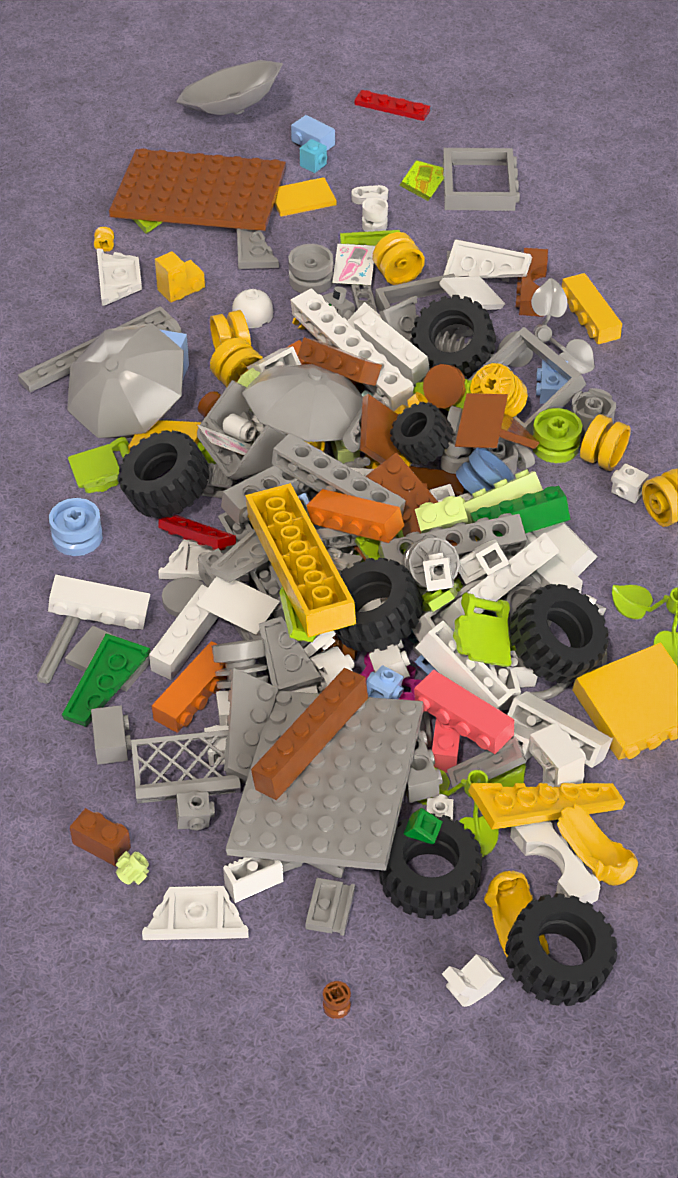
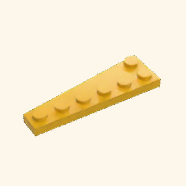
M472 783L468 790L492 830L556 820L561 817L560 811L567 806L572 808L574 804L583 807L588 814L620 810L625 804L624 799L613 783H562L560 787H552L547 783H538L537 787H526L525 783H515L514 787H503L501 783Z

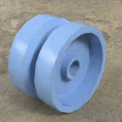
M71 498L59 502L52 508L49 514V523L53 545L58 551L65 555L80 556L94 551L100 545L103 539L100 512L93 502L82 498Z

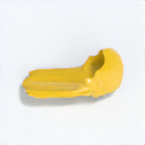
M574 804L572 808L567 806L560 811L561 817L558 818L559 822L557 825L562 837L570 844L586 866L592 869V873L598 881H603L608 885H621L634 876L638 867V860L631 850L625 849L621 843L611 841L583 807Z
M503 871L497 874L488 885V890L484 897L485 903L491 908L494 926L506 957L508 955L505 953V945L508 941V934L521 910L526 908L527 904L533 899V895L530 892V884H528L525 875L517 871ZM543 934L539 936V941L543 950L548 955L549 947Z

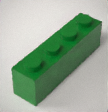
M559 485L547 487L536 493H527L513 500H504L497 505L482 507L470 513L472 523L481 518L496 519L506 513H511L512 515L520 514L525 534L571 520L567 497ZM493 531L495 536H503L500 531Z

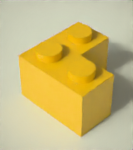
M173 251L155 258L157 290L170 303L205 288L204 272L192 260L183 262Z

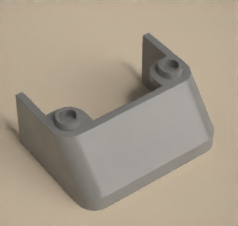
M232 380L200 426L226 435L223 432V421L230 414H236L251 421L247 413L250 407L242 395V392L247 387ZM267 425L247 453L242 455L210 443L199 427L197 430L198 439L225 476L234 480L258 474L274 466L272 465L273 448L288 435Z

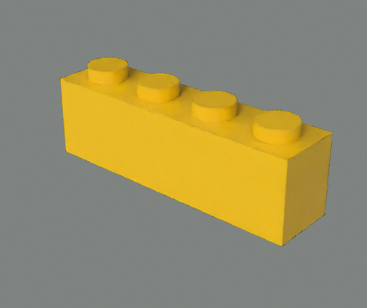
M582 273L563 278L562 288L566 294L570 311L577 315L579 323L585 326L589 337L593 338L597 344L620 339L622 322L587 275Z

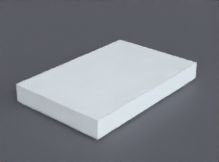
M480 276L442 278L439 283L451 298L452 295H459L461 299L464 296L470 297L472 302L478 301L483 309H501L505 305Z

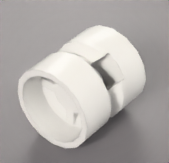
M371 197L364 200L362 203L363 230L365 232L386 231L388 221L387 201L379 197Z

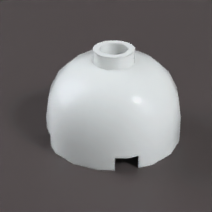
M248 289L242 291L233 302L232 311L241 310L243 312L248 328L262 327V324L267 321L269 323L273 318L272 301L261 290Z

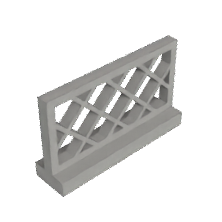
M228 730L131 740L137 804L176 800L177 793H188L190 791L208 792V796L240 793L239 777L235 775L222 776L215 770L225 759V753L223 754L213 744L218 737H228ZM193 740H200L207 745L199 756L187 748ZM174 742L181 748L173 759L161 751L167 743ZM149 745L155 752L146 762L138 756L137 746ZM209 748L221 756L213 767L201 759ZM184 751L195 759L187 770L175 762ZM158 753L169 761L161 773L149 765ZM138 761H140L143 764L140 770ZM198 762L209 770L206 776L201 779H196L189 773ZM172 765L184 773L178 781L171 782L164 777V774ZM146 768L158 776L152 784L141 785L140 775ZM213 773L217 777H210V775ZM186 776H188L191 780H184V779H185ZM160 779L165 781L164 783H158Z

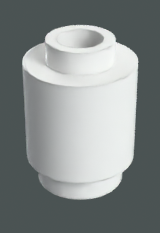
M230 414L223 421V432L237 440L250 442L256 435L257 429L253 422L241 416Z

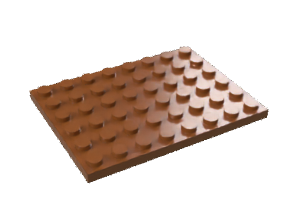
M146 148L136 149L109 209V216L114 218L266 231L279 186L286 170V162L277 159L262 160L260 158L250 159L240 156L226 157L222 155H204L203 153L191 154L182 151L167 152L166 150L155 151Z

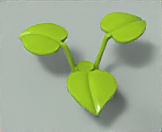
M613 585V603L620 614L630 619H642L646 611L652 612L666 602L668 611L675 615L671 629L672 632H659L654 638L653 645L661 642L678 666V632H676L678 623V587L672 589L669 596L664 595L662 600L651 606L653 602L652 595L646 588L638 585Z
M521 764L489 780L483 771L473 770L468 774L467 780L462 779L459 784L448 790L450 785L448 776L439 769L443 781L439 785V794L450 796L464 787L465 793L472 798L468 792L472 783H501L503 787H514L515 783H524L526 764ZM427 798L417 801L427 806ZM474 802L473 818L464 817L459 822L464 824L465 830L468 828L475 835L474 839L478 840L481 846L480 853L484 857L494 849L498 840L499 830H492L484 816L478 817V807Z

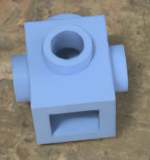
M382 665L376 673L371 672L366 680L368 697L399 699L404 690L401 687L404 676Z

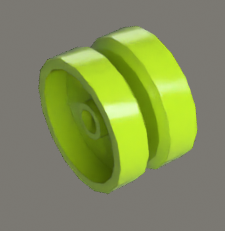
M552 408L540 412L535 417L533 424V436L540 443L533 449V452L540 459L551 463H564L574 459L579 453L583 427L581 419L567 409Z

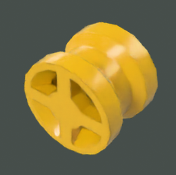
M108 227L96 229L94 233L95 249H103L104 252L111 251L114 247L113 230Z

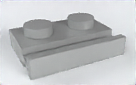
M316 878L305 923L306 929L331 934L337 932L344 936L355 892V884L349 886L339 881Z

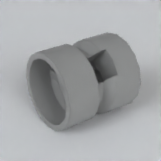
M458 432L451 434L453 437L452 441L448 443L449 447L443 451L441 457V468L453 474H456V471L464 462H470L469 456L472 447H455Z

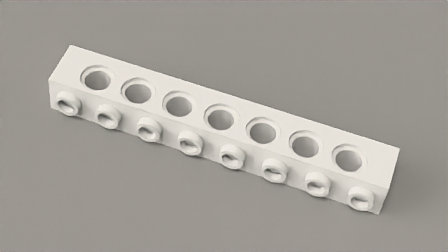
M311 288L291 299L292 315L319 341L382 365L376 386L364 385L373 394L380 395L388 408L395 411L402 404H408L407 400L413 396L414 386L412 382L401 375L398 368L392 366L383 354L377 352L372 343L367 342L357 329L354 330L349 325L347 319L342 318L333 306H329L322 295L317 294Z

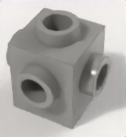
M190 791L188 793H177L175 804L177 829L201 830L209 828L210 818L214 817L215 812L214 802H209L208 792Z

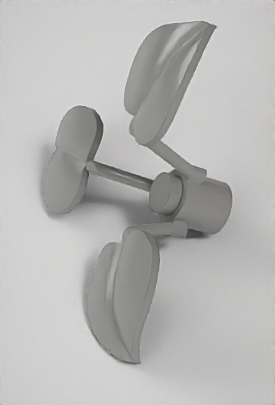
M549 278L532 296L531 305L534 312L539 316H546L542 324H538L534 328L533 334L542 342L551 341L563 352L559 356L568 361L581 374L588 373L595 367L591 346L582 339H573L567 343L565 348L552 338V331L547 326L551 316L561 317L567 309V297L563 288L557 281ZM519 331L511 332L505 336L500 342L496 353ZM527 347L509 366H525L530 362L533 351Z

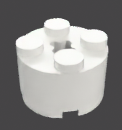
M337 646L310 657V660L323 678V680L316 682L320 693L343 668L351 671L354 668V662L350 655L344 656Z

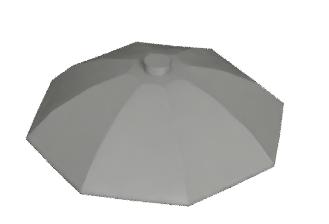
M257 60L221 69L186 86L176 102L191 110L216 115L240 114L245 111V108L259 102L269 92L283 63Z
M152 323L104 330L70 366L67 410L97 438L146 433L182 395L184 351Z
M314 364L273 366L260 373L242 392L243 397L261 424L269 425L286 434L291 433L306 442L343 440V435L362 407L363 396L349 378Z

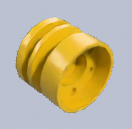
M498 363L483 366L476 372L470 386L471 393L508 394L504 414L515 417L522 411L528 397L527 388L522 380L514 375L508 367Z

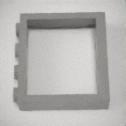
M443 148L445 210L515 211V205L519 203L520 194L518 192L519 181L517 180L518 169L516 168L517 157L513 156V148ZM452 165H507L509 192H453Z
M453 273L378 288L375 290V304L380 312L391 307V303L401 302L413 296L421 298L446 293L439 283L442 278H453L455 275ZM454 324L444 328L441 336L448 331L450 339L453 334H457V339H460L462 336L465 338L471 337L474 333L471 328L467 330L468 326Z
M523 327L483 366L498 363L507 367L528 347L568 380L525 423L517 416L513 417L533 436L535 417L547 409H562L577 392L586 386V383L580 372Z

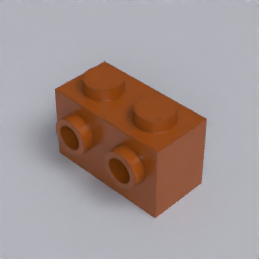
M85 808L70 826L72 843L115 867L118 859L131 848L129 831L120 823L115 824L107 820L99 812H92Z

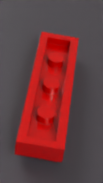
M361 90L355 98V105L420 121H424L430 112L429 105L408 101L403 98L390 97L385 94L373 93L368 90Z
M178 515L158 519V528L168 531V534L180 535L185 540L197 541V544L211 546L213 550L218 548L219 550H225L227 546L236 544V535Z

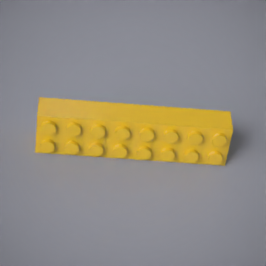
M291 483L245 495L248 518L307 637L356 624L354 600Z

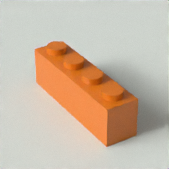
M322 489L306 505L310 520L314 525L389 543L404 527L400 507Z
M211 641L153 703V720L178 733L183 726L187 727L191 723L193 715L198 710H202L206 706L209 697L221 689L217 688L216 682L227 679V676H215V672L226 668L225 663L213 661L212 646L217 645L216 643Z

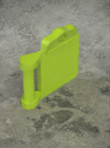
M120 437L110 444L68 457L79 488H84L86 493L104 492L110 487L119 484V466L113 451H120L122 458L129 454L127 438Z
M464 593L461 598V605L465 615H461L455 620V630L453 632L458 653L468 655L471 661L503 667L510 666L511 653L508 630L510 605L508 601L498 600L496 602L477 598L471 593ZM474 607L495 611L497 617L474 613Z

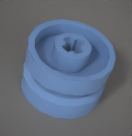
M479 447L469 456L470 462H464L456 471L459 482L471 494L483 488L486 491L495 488L493 484L500 480L507 479V482L515 479L512 471L500 458L489 450Z

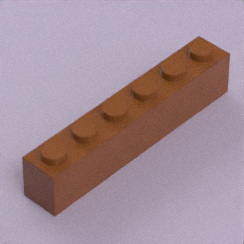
M343 668L251 768L256 791L275 800L284 793L368 699L364 676Z

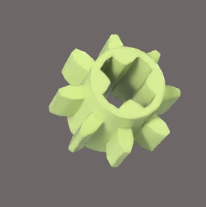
M126 851L116 863L118 867L116 874L126 884H131L135 881L139 885L149 872L146 869L149 863L139 852H134L130 855Z

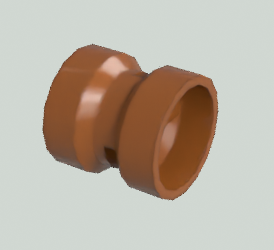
M333 981L328 983L323 989V1010L330 1018L340 1019L349 1013L351 991L347 984L341 981Z

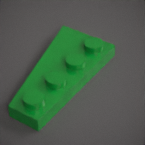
M106 633L62 713L63 719L86 727L92 721L91 709L103 708L146 660L151 653L150 648Z

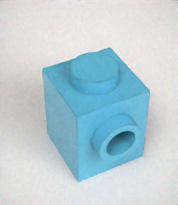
M311 139L300 147L301 167L316 173L327 164L326 145Z

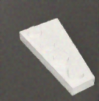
M455 240L444 275L454 273L455 277H525L532 256L526 253Z

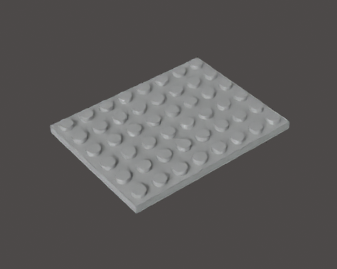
M277 691L269 721L263 727L251 768L320 695L319 693ZM368 697L277 800L255 790L250 768L226 846L227 855L386 871L424 711L423 701Z

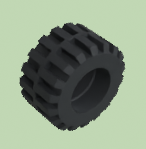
M420 402L418 405L416 403L412 404L410 408H405L404 412L396 417L397 420L393 422V428L390 430V439L393 445L410 463L413 462L416 465L420 463L427 464L430 460L431 462L436 460L437 456H441L443 451L448 449V443L453 438L451 435L453 429L447 418L432 403Z

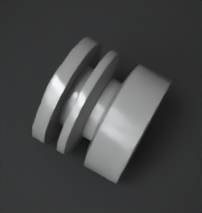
M440 538L420 539L412 543L404 552L402 565L411 573L418 588L427 589L423 561L429 559V554L443 553L444 557L449 556L453 580L456 578L460 567L459 555L455 547L448 541ZM437 566V568H434V572L437 575L443 574V568Z
M264 639L235 641L212 646L213 661L225 663L226 668L215 672V676H227V679L216 682L217 688L231 689L229 676L230 670L233 668L264 682L269 681V675H257V671L268 669L267 665L255 663V659L266 655Z

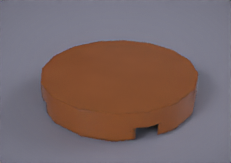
M440 364L434 366L424 378V395L428 402L437 408L446 409L456 406L465 395V377L460 369L453 365Z

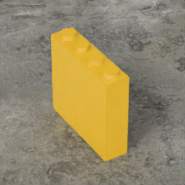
M661 642L585 673L575 680L572 691L598 731L613 738L609 748L618 760L626 757L632 759L646 748L653 750L667 739L671 741L678 739V667Z

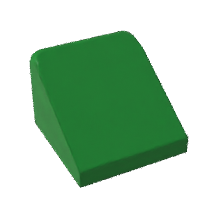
M421 807L410 816L404 835L434 844L443 822Z

